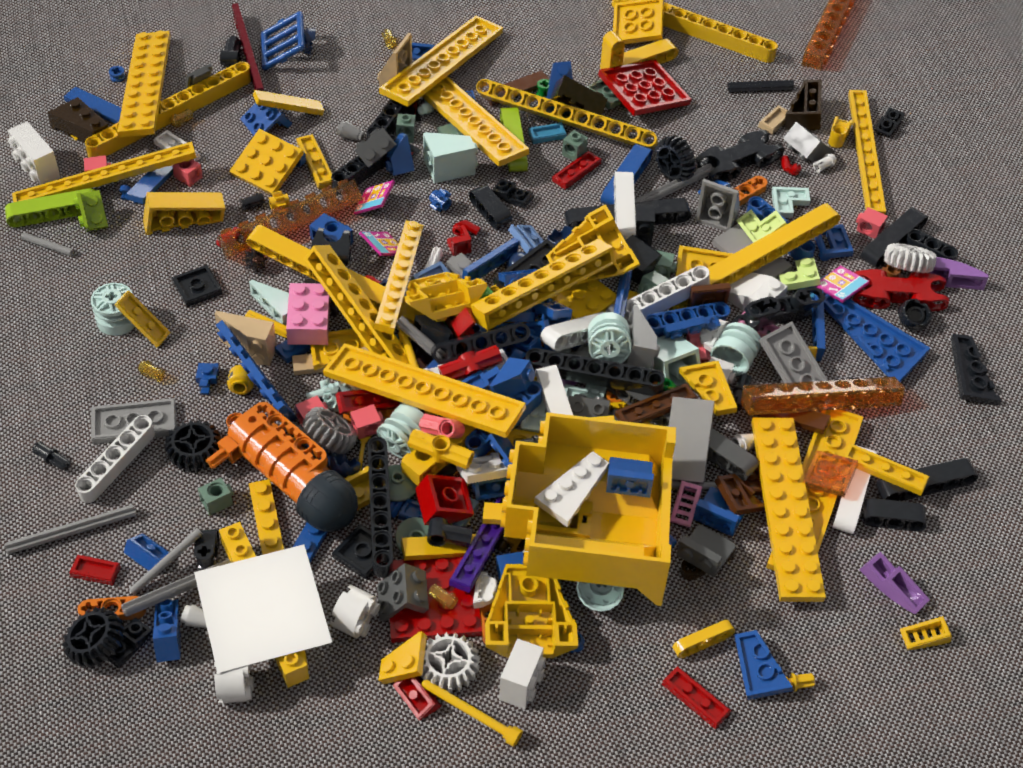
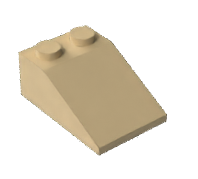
M408 33L382 71L379 72L377 77L379 88L412 64V33Z
M216 311V324L223 320L256 364L270 366L275 354V346H277L274 322ZM226 341L225 344L231 347L228 341Z

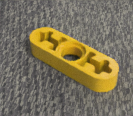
M723 620L679 639L672 648L678 658L682 659L730 638L735 633V629L729 620Z

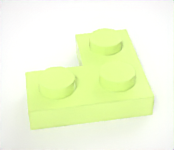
M752 209L736 220L753 243L787 225L776 210L762 221L759 220Z
M814 257L796 260V272L779 274L780 282L788 286L787 291L821 285Z

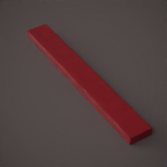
M234 3L232 4L233 18L239 39L242 42L246 62L250 65L254 89L264 91L239 5Z

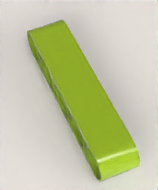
M518 107L500 108L501 124L524 143ZM527 155L508 163L509 172L528 171Z
M87 188L9 203L5 206L7 224L15 228L80 216L81 211L76 209L74 198H77L76 192L85 193L95 190Z

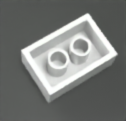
M28 122L7 130L9 134L7 140L11 148H13L12 156L16 162H20L24 172L29 173L33 182L41 185L61 178L54 151Z

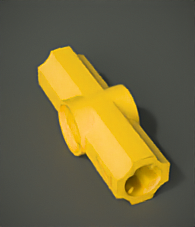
M415 429L411 432L408 440V447L431 455L432 459L437 463L448 462L467 469L470 467L474 457V451L451 443L450 439L445 435L433 436Z

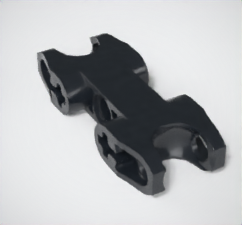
M759 130L743 135L738 140L737 145L727 149H723L721 145L710 147L699 154L695 162L698 164L697 168L707 164H711L714 167L709 173V181L721 180L727 182L738 177L744 167L756 164L759 168H763L772 164L783 155L785 148L779 144L767 145L766 143L769 141L770 136L769 131Z
M318 228L312 240L311 248L314 245H330L343 264L349 265L351 259L350 230H344L338 241L329 242L325 239L324 228ZM306 277L304 283L321 284L310 277ZM330 297L331 315L337 316L339 308Z
M813 287L800 289L791 296L778 299L774 297L761 298L750 302L744 308L746 313L737 316L732 323L744 320L748 326L756 331H760L764 326L779 322L783 324L794 323L807 318L812 312L811 308L820 305L826 297L821 289ZM810 294H816L819 300L813 301Z

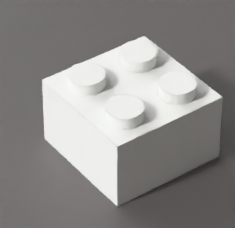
M517 638L500 677L499 700L526 709L529 701L533 702L537 691L535 688L537 682L541 683L545 672L543 667L546 658L543 657V647Z

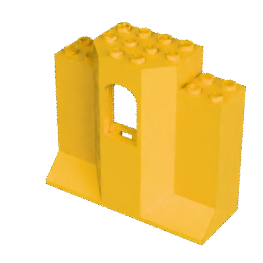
M546 412L545 421L540 423L539 434H543V436H539L538 443L516 441L515 450L510 449L509 462L513 464H509L507 468L506 479H510V481L507 480L505 482V497L502 502L501 512L503 514L501 515L500 527H504V537L525 539L524 551H529L524 552L523 566H527L526 575L635 588L654 604L662 606L671 563L669 530L672 461L676 443V427ZM592 451L608 462L610 457L653 463L652 474H654L650 498L606 492L607 470L597 486H594L588 499L581 505L577 529L537 523L538 510L542 508L534 503L535 496ZM583 516H587L586 523H582Z

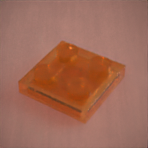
M817 450L803 483H805L807 488L845 497L858 467V460Z

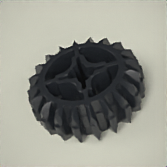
M670 135L657 143L655 147L656 152L654 153L657 157L655 161L658 162V167H660L661 173H664L665 178H669L670 182L675 179L681 182L694 176V173L697 171L696 166L698 165L695 162L697 157L694 156V151H692L691 145L687 144V140H683L682 136Z
M190 419L189 423L182 421L181 426L175 425L174 430L169 431V436L165 440V452H167V458L173 466L177 465L180 470L186 468L188 472L191 468H194L197 472L200 467L206 469L208 464L206 459L219 450L217 442L222 438L214 424L210 425L208 421L202 423L200 419L197 422H193Z
M95 607L92 611L87 609L84 615L79 614V618L76 621H72L73 625L66 628L68 634L63 636L65 642L62 644L65 649V655L73 664L82 668L89 667L92 669L95 665L101 667L104 660L109 662V657L112 654L116 655L115 650L122 647L120 641L125 639L123 633L126 630L122 620L115 612L104 607L101 609Z

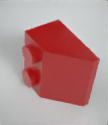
M427 474L415 488L424 525H429L430 519L434 517L445 518L449 524L474 515L466 482L461 477Z

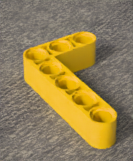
M609 31L603 37L600 69L654 59L659 64L675 59L679 50L666 38L624 52V41L614 31Z

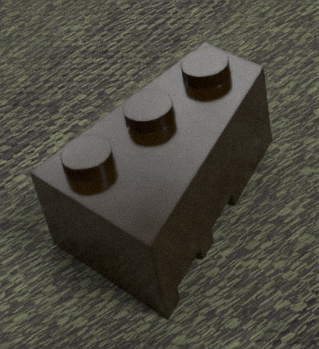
M565 75L556 82L550 97L551 100L599 115L603 114L608 100L602 93L595 92Z
M804 80L797 92V97L792 101L789 111L785 114V130H790L795 122H798L808 130H821L822 80Z
M79 97L47 112L51 129L62 130L65 135L70 136L71 134L78 137V140L84 143L88 137L108 128V124Z

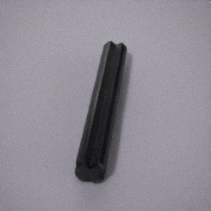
M793 80L728 82L727 84L728 92L794 89Z

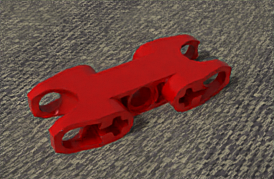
M881 269L854 272L869 281V284L854 294L852 298L854 302L863 307L885 309L891 303L903 304L909 299H918L922 304H928L931 311L944 310L949 305L948 297L935 293V291L943 290L946 284V278L940 275L914 272L908 278L888 277L887 272ZM936 281L941 282L940 284H937V285L932 284L933 282H936ZM861 296L867 297L866 299L862 300L858 299V297ZM939 301H942V302H943L942 304H935V303H933V302H939Z

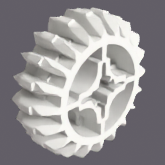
M892 243L885 250L884 262L898 269L917 273H929L933 271L936 265V254L922 247Z
M447 631L444 637L437 633L435 640L431 638L427 640L423 673L420 677H423V681L429 680L443 689H448L449 693L452 692L453 688L460 692L462 685L468 687L470 681H474L476 678V673L479 671L478 664L480 663V658L477 656L478 651L476 648H473L472 641L466 642L465 636L458 638L456 632L453 634V637L449 636ZM432 666H434V668L439 669L442 673H439L436 670H434Z

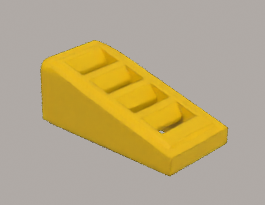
M943 616L900 629L908 651L950 643L952 640L951 633ZM935 629H939L941 634L937 635ZM927 630H930L932 637H928ZM917 632H922L923 640H920ZM913 633L916 642L912 643L908 634Z

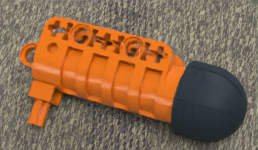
M267 402L257 403L244 414L236 412L227 417L228 435L217 442L219 450L206 459L211 469L216 468L226 459L233 464L243 456L296 503L297 513L312 527L324 532H334L345 528L352 522L358 509L357 496L353 486L336 471L329 470L326 467L328 463L326 451ZM281 421L282 423L278 426L274 422ZM302 444H308L309 447H308L307 449H305V448H304L303 446H301V445H302Z

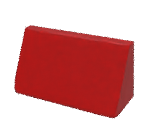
M420 676L397 681L393 687L419 721L442 706L434 694L422 687L423 680Z

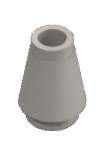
M341 121L337 129V134L340 137L362 141L365 134L364 131L348 121Z

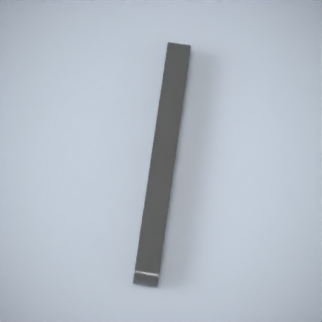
M582 344L572 353V355L592 358L587 344ZM606 387L607 391L628 405L652 397L651 395ZM670 413L654 418L651 421L659 426L669 427ZM711 429L708 459L728 473L736 474L741 480L746 481L759 467L757 458L715 429Z

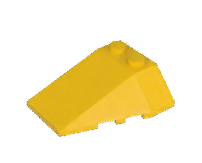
M606 204L590 212L578 227L575 226L571 230L572 233L565 240L562 239L546 255L549 263H552L596 239H600L613 246L615 264L577 284L623 275L640 265L632 249L629 248Z
M443 272L410 280L405 302L430 319L440 322L446 320L449 316L454 315L456 317L465 307L471 308V304L479 301L487 288V283L479 278L471 280L469 276H465V279H461L460 274Z
M506 564L485 623V647L506 658H509L517 638L543 647V657L554 658L577 649V624L570 614L569 605L564 600L558 580L527 576V566H523V564Z

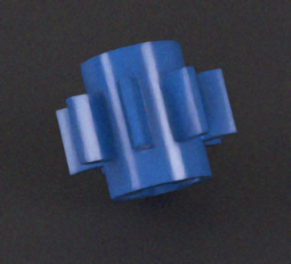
M442 188L434 190L429 197V200L432 202L430 207L435 211H446L452 203V200L449 198L451 194Z

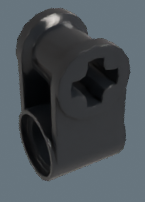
M218 529L200 530L203 535L194 542V555L200 571L217 564L220 545Z

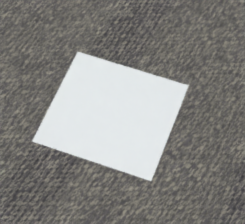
M305 545L194 572L217 673L332 643Z

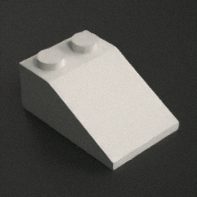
M752 272L730 285L731 290L728 301L744 311V308L752 301L765 297H774L776 299L785 297L788 286L772 276Z

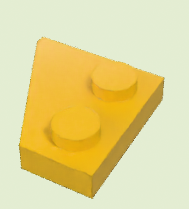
M422 631L418 632L381 659L379 681L383 684L421 676L423 673L427 635Z

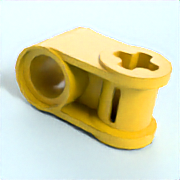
M835 116L828 140L830 146L841 148L844 145L852 126V120L845 121Z

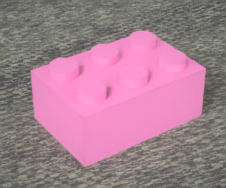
M290 283L286 325L287 344L328 345L329 294L321 284Z

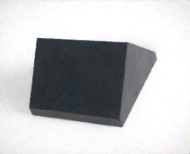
M631 235L626 240V243L640 263L638 267L633 269L631 279L639 285L644 275L654 271L662 254L637 236Z

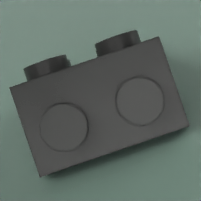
M383 127L380 130L376 128L370 133L371 137L366 141H360L356 145L357 149L354 150L368 168L397 146Z
M575 394L568 398L573 416L601 417L609 415L611 403L607 398H586L585 395Z
M698 525L689 538L683 535L680 539L676 556L715 577L735 550V544L707 527Z
M404 563L378 583V603L381 605L379 609L380 621L386 622L404 608L420 613H425L429 610L425 570Z

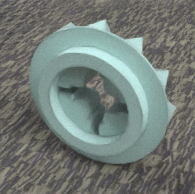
M337 381L330 383L324 389L323 400L332 411L339 412L335 394L343 391H352V389L346 386V383L341 384Z

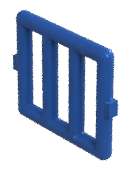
M301 11L286 19L279 20L277 24L261 32V65L263 70H268L279 63H284L288 61V58L305 49L304 20ZM297 20L295 25L268 39V36ZM297 31L295 36L268 50L269 46ZM298 42L297 46L268 61L269 57Z

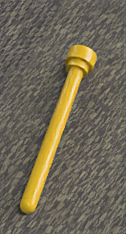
M429 680L422 682V687L502 734L505 743L515 747L523 734L522 729L517 726H505L438 685L431 683Z

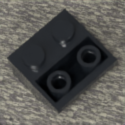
M415 315L413 325L435 344L454 339L453 333L443 321L437 322L426 315ZM411 339L416 359L421 358L424 363L429 365L434 360L432 356Z

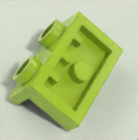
M100 190L85 193L76 192L77 198H74L76 209H80L82 215L78 216L80 227H85L86 232L107 228L108 223Z

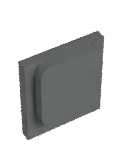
M210 63L187 74L185 89L210 77L212 64Z

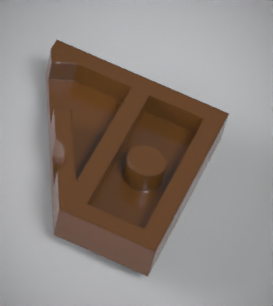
M736 474L718 476L714 481L729 509L734 514L741 515L765 511L764 502L759 501L753 495L755 491L745 485L743 480Z

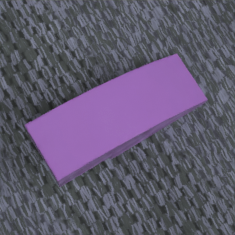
M936 257V265L933 271L929 272L946 278L945 286L951 288L984 290L989 278L988 274L974 267L941 257Z
M881 552L873 556L859 569L881 592L913 614H916L930 601L900 566L895 568Z

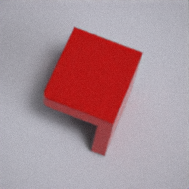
M465 225L460 226L459 236L447 239V244L453 256H457L460 253H471L472 239Z
M465 307L450 322L458 338L475 333L472 327L476 324V321L473 317L472 309Z

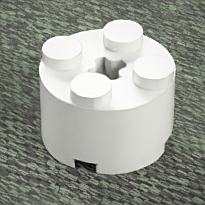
M349 585V592L343 591L332 612V615L335 616V621H330V625L354 638L365 637L370 630L369 623L372 616L375 617L381 605L377 603L376 596L353 585Z
M252 664L214 674L215 691L219 704L252 700V691H254L253 676L250 677Z

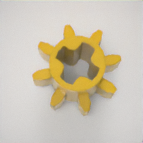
M282 190L273 192V197H269L271 210H277V214L287 212L286 208L290 207L288 194H282Z

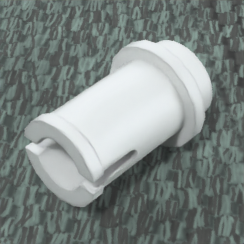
M825 154L824 158L813 163L814 170L820 173L828 167H833L837 161L836 157L833 154Z

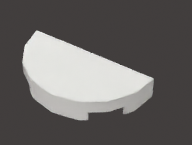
M719 320L720 327L712 331L702 329L700 342L706 350L711 352L723 329L727 326L728 321Z
M481 572L476 581L473 599L474 609L492 603L498 589L497 580L489 576L487 572Z

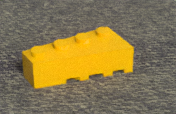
M147 192L143 216L146 235L153 234L152 231L157 230L167 232L170 231L169 228L181 226V229L189 228L188 226L192 224L200 226L223 222L225 204L222 193Z

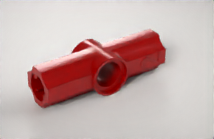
M494 345L478 352L468 351L463 353L457 360L438 366L440 375L458 380L463 377L467 378L479 370L483 371L503 363L499 348Z

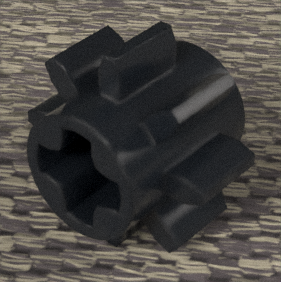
M251 249V252L245 251L246 256L242 261L247 264L246 269L252 268L253 272H258V267L265 268L263 264L268 258H265L262 253Z

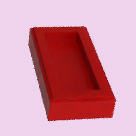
M77 555L69 574L73 578L113 586L121 566L117 562Z

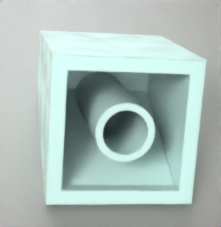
M423 133L424 162L434 184L475 175L476 167L478 166L476 158L478 147L476 143H473L470 136Z
M664 335L658 337L657 345H660L658 357H654L653 369L661 371L665 378L672 380L677 386L685 383L688 384L679 373V367L701 364L699 348L683 337L677 339L665 338Z

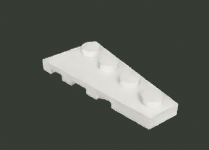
M592 451L535 496L534 503L568 527L571 519L579 512L583 502L590 496L594 486H597L608 470L609 462Z

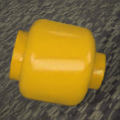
M241 365L232 367L227 379L229 390L239 395L249 393L254 385L247 375L249 373Z

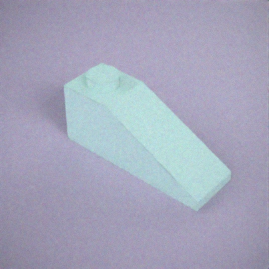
M255 280L249 281L251 295L277 322L287 325L289 293Z

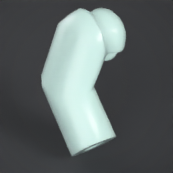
M425 99V103L417 108L421 116L424 114L428 115L434 111V107Z
M321 380L319 383L321 388L306 393L307 399L317 395L320 399H323V391L330 384V380Z

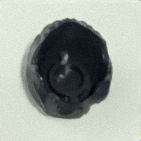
M918 299L906 300L898 309L900 322L904 327L912 331L924 329L932 320L933 313L928 304H922Z

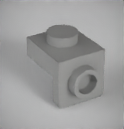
M460 253L448 259L446 268L450 273L460 274L462 279L463 269L471 265L472 262L463 253Z

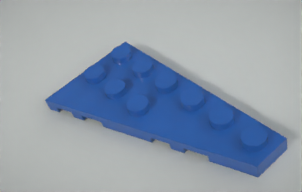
M828 294L825 295L824 309L896 386L929 353L930 347L851 299H847L842 303Z
M223 320L217 323L216 326L220 330L217 334L224 343L228 341L231 346L229 350L236 358L239 357L241 359V366L249 373L247 374L248 377L257 385L263 397L289 421H295L297 416Z

